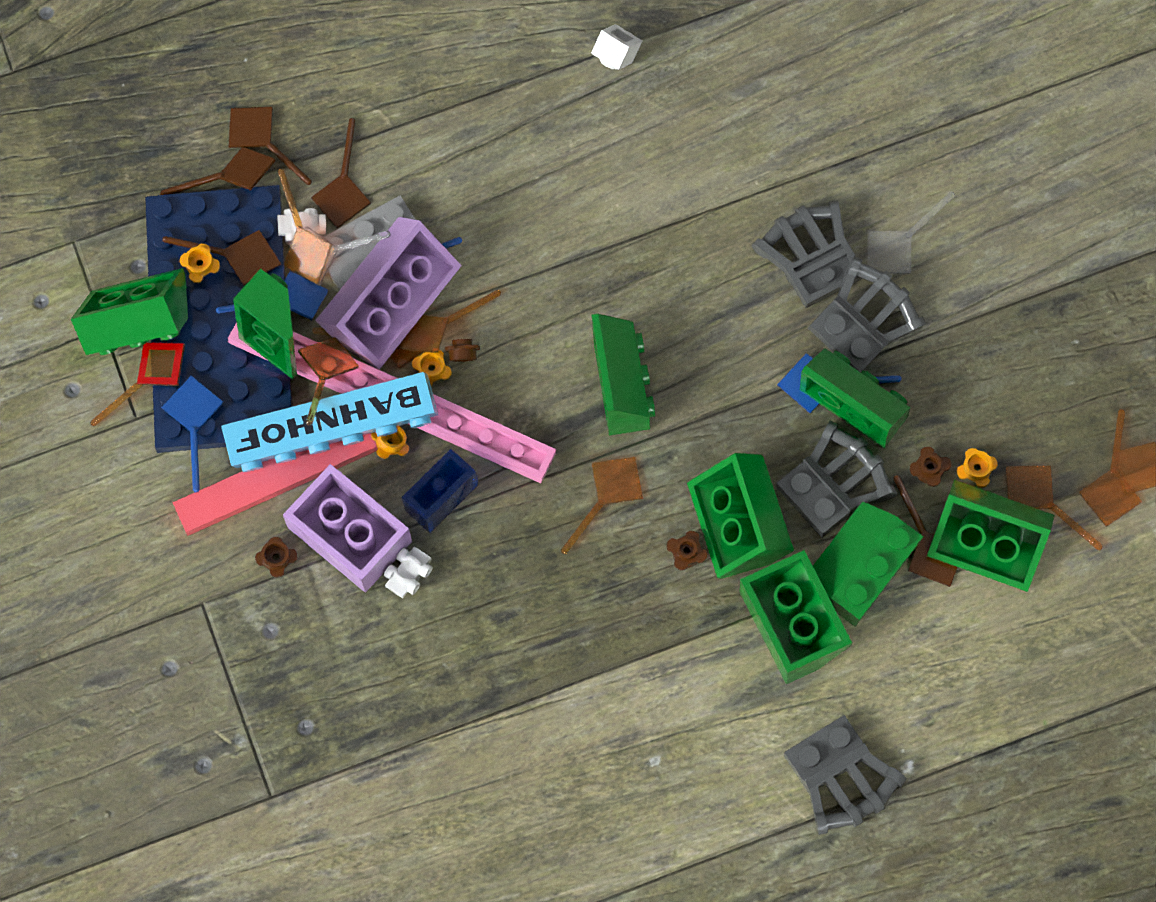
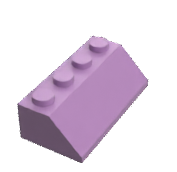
M398 217L315 321L337 343L379 370L462 265L419 220Z

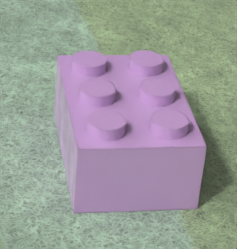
M331 464L283 514L288 529L365 593L386 571L388 566L396 560L402 548L406 549L412 543L407 526Z

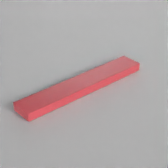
M370 433L363 435L364 441L353 445L344 446L343 441L329 444L330 450L313 455H310L309 450L296 453L297 459L278 464L275 459L262 462L263 468L239 472L172 503L187 536L316 479L330 464L336 469L376 452L378 447L371 438Z

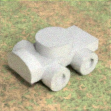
M308 208L304 212L298 213L296 209L284 210V215H277L278 236H285V243L288 245L298 244L299 236H305L306 243L312 245L313 242L319 240V235H326L325 214H318L314 208Z
M415 546L411 551L402 548L396 557L401 562V565L396 568L391 564L384 572V576L389 579L385 585L386 588L401 598H404L407 592L414 595L420 587L418 582L420 575L427 578L433 569L429 565L432 560L431 557Z

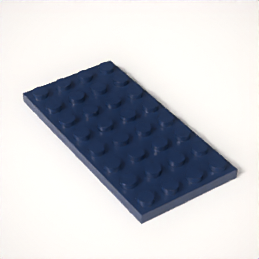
M279 185L254 187L252 190L238 188L145 197L148 276L183 268L186 277L188 319L180 330L179 335L169 340H161L160 338L151 340V343H184L177 385L153 384L154 436L157 453L191 450L190 431L161 408L190 376L224 402L197 431L198 450L226 447L222 425L293 407L291 378L271 362L228 342V337L236 324L235 311L219 314L216 312V308L234 304L233 299L245 285L242 284L226 257L210 253L213 259L219 261V271L217 273H209L203 277L201 282L194 283L189 278L190 273L187 268L182 267L180 264L181 255L187 253L191 248L164 243L162 240L164 236L225 249L260 230L281 263L280 266L269 271L267 274L271 275L274 273L285 280L284 238L282 235L278 236L277 215H282L281 189ZM203 261L197 262L198 266L203 264ZM151 350L152 377H171L176 350Z

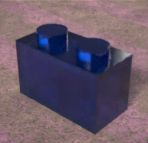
M450 449L402 496L405 511L431 533L479 485L476 471Z

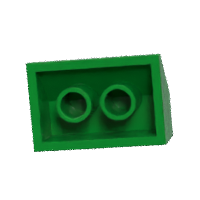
M181 268L92 290L71 318L85 354L90 355L99 352V355H107L116 351L119 347L129 345L131 348H136L152 339L169 340L179 335L180 330L188 319L185 272Z
M260 268L233 299L239 339L293 379L297 375L288 285L278 275L274 273L269 275Z
M592 314L593 342L609 436L650 430V417H656L653 396L646 397L644 385H650L647 364H640L639 354L645 353L642 333H635L633 321L603 314Z
M824 348L801 371L799 390L885 449L909 416L911 407L907 405L908 401L894 390L888 392L879 386L878 379L865 370L860 373L850 366L851 361L838 351L832 353Z
M734 453L687 482L717 578L722 579L768 566L794 551L763 455Z
M954 479L927 556L1028 592L1051 532L1055 515Z
M862 501L813 565L837 614L856 627L917 548L923 536L897 516Z
M805 550L740 579L739 592L786 684L819 670L852 645V641Z

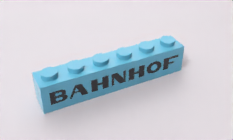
M422 372L225 424L221 427L231 466L235 468L242 467L243 472H250L263 468L262 462L275 459L278 464L297 459L296 453L309 450L310 455L329 451V444L343 441L344 446L364 441L363 435L376 432L377 437L398 432L397 426L410 423L411 428L425 426L431 423V417L438 416L429 376Z

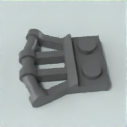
M829 201V205L806 208L803 205L795 209L793 215L787 218L781 216L775 219V224L762 239L758 238L752 244L753 250L758 255L768 259L784 271L788 282L792 284L805 308L839 292L849 263L853 256L856 257L844 237L838 201ZM814 220H831L834 242L827 243ZM801 225L805 227L818 249L807 255L793 229ZM781 236L785 239L796 257V262L792 263L773 248ZM855 276L853 284L864 278Z
M853 256L837 297L812 322L808 329L832 352L838 351L845 355L851 361L850 366L861 373L889 342L926 325L923 316H918L909 298L910 292L905 287L901 289L891 280L892 275L887 270L882 272L861 263L862 259ZM855 276L873 282L871 287L853 306L847 301ZM882 289L891 300L869 322L860 311ZM899 306L907 324L883 335L877 328Z
M831 420L827 424L811 456L806 457L801 464L776 484V488L821 538L854 513L862 501L875 505L897 496L895 486L890 485L883 467L884 460L879 455L874 456L867 448L868 443L862 437L857 438L839 429L838 424ZM831 440L848 448L826 467L822 468L819 465ZM857 457L864 464V467L839 486L831 477ZM872 475L877 490L850 499L847 494Z
M845 715L784 752L785 759L810 795L818 835L828 833V829L860 825L863 823L862 818L872 812L877 814L884 810V804L897 786L902 787L907 780L900 771L889 767L869 752L866 744L862 742ZM860 762L885 778L876 792L872 790L856 766ZM844 772L848 773L865 798L864 801L856 806L850 802L835 779ZM823 785L827 786L843 812L829 815L824 814L819 793L820 787Z

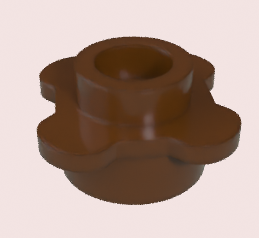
M472 339L452 340V346L445 347V351L449 352L450 362L477 360L476 351L480 350L479 345L472 344Z
M924 447L920 451L921 456L919 459L911 463L910 473L915 477L917 476L920 481L927 483L928 486L936 487L940 484L943 473L950 470L951 461L948 457H941L936 454L932 447ZM932 464L934 468L928 469L927 465Z
M688 531L684 537L679 539L671 538L667 542V550L673 554L674 566L678 570H686L697 563L705 562L707 559V551L701 548L699 534L695 531ZM685 548H689L690 552L684 553L683 550Z
M280 537L270 538L262 550L255 556L256 563L269 569L271 576L275 578L282 577L285 573L284 569L290 563L296 562L298 558L296 550L289 549ZM278 554L280 558L278 560H274L273 556Z

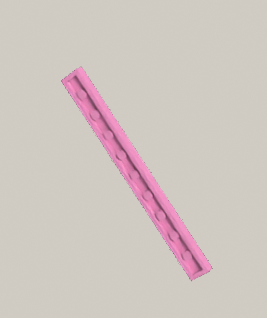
M236 322L228 337V342L265 359L239 339ZM293 332L297 374L342 394L398 379ZM433 394L438 416L431 417L430 424L416 428L542 483L556 455L555 448Z

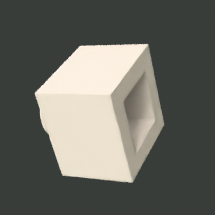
M614 24L601 30L591 53L600 58V62L604 66L619 70L633 63L642 40Z

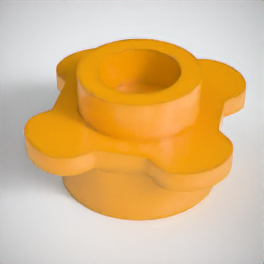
M199 244L180 257L181 266L187 268L190 273L189 278L194 283L201 282L204 276L209 273H217L220 269L219 261L213 259L210 254L211 249L207 244ZM203 261V264L198 266L197 262Z
M439 349L427 351L421 356L415 357L412 361L414 370H417L418 373L425 372L429 376L431 386L433 382L440 379H449L452 374L451 368L446 366L444 362V353ZM430 366L435 367L433 371H430L428 368Z
M397 426L398 432L387 436L377 437L376 432L371 433V438L378 447L376 453L379 457L387 459L390 455L398 454L405 456L408 453L407 436L400 426Z
M970 448L965 452L966 458L963 465L957 468V475L960 479H969L975 482L976 486L980 488L986 487L990 482L989 476L997 468L998 462L995 457L989 456L983 451H978L976 448ZM979 465L981 469L977 471L974 469V466Z

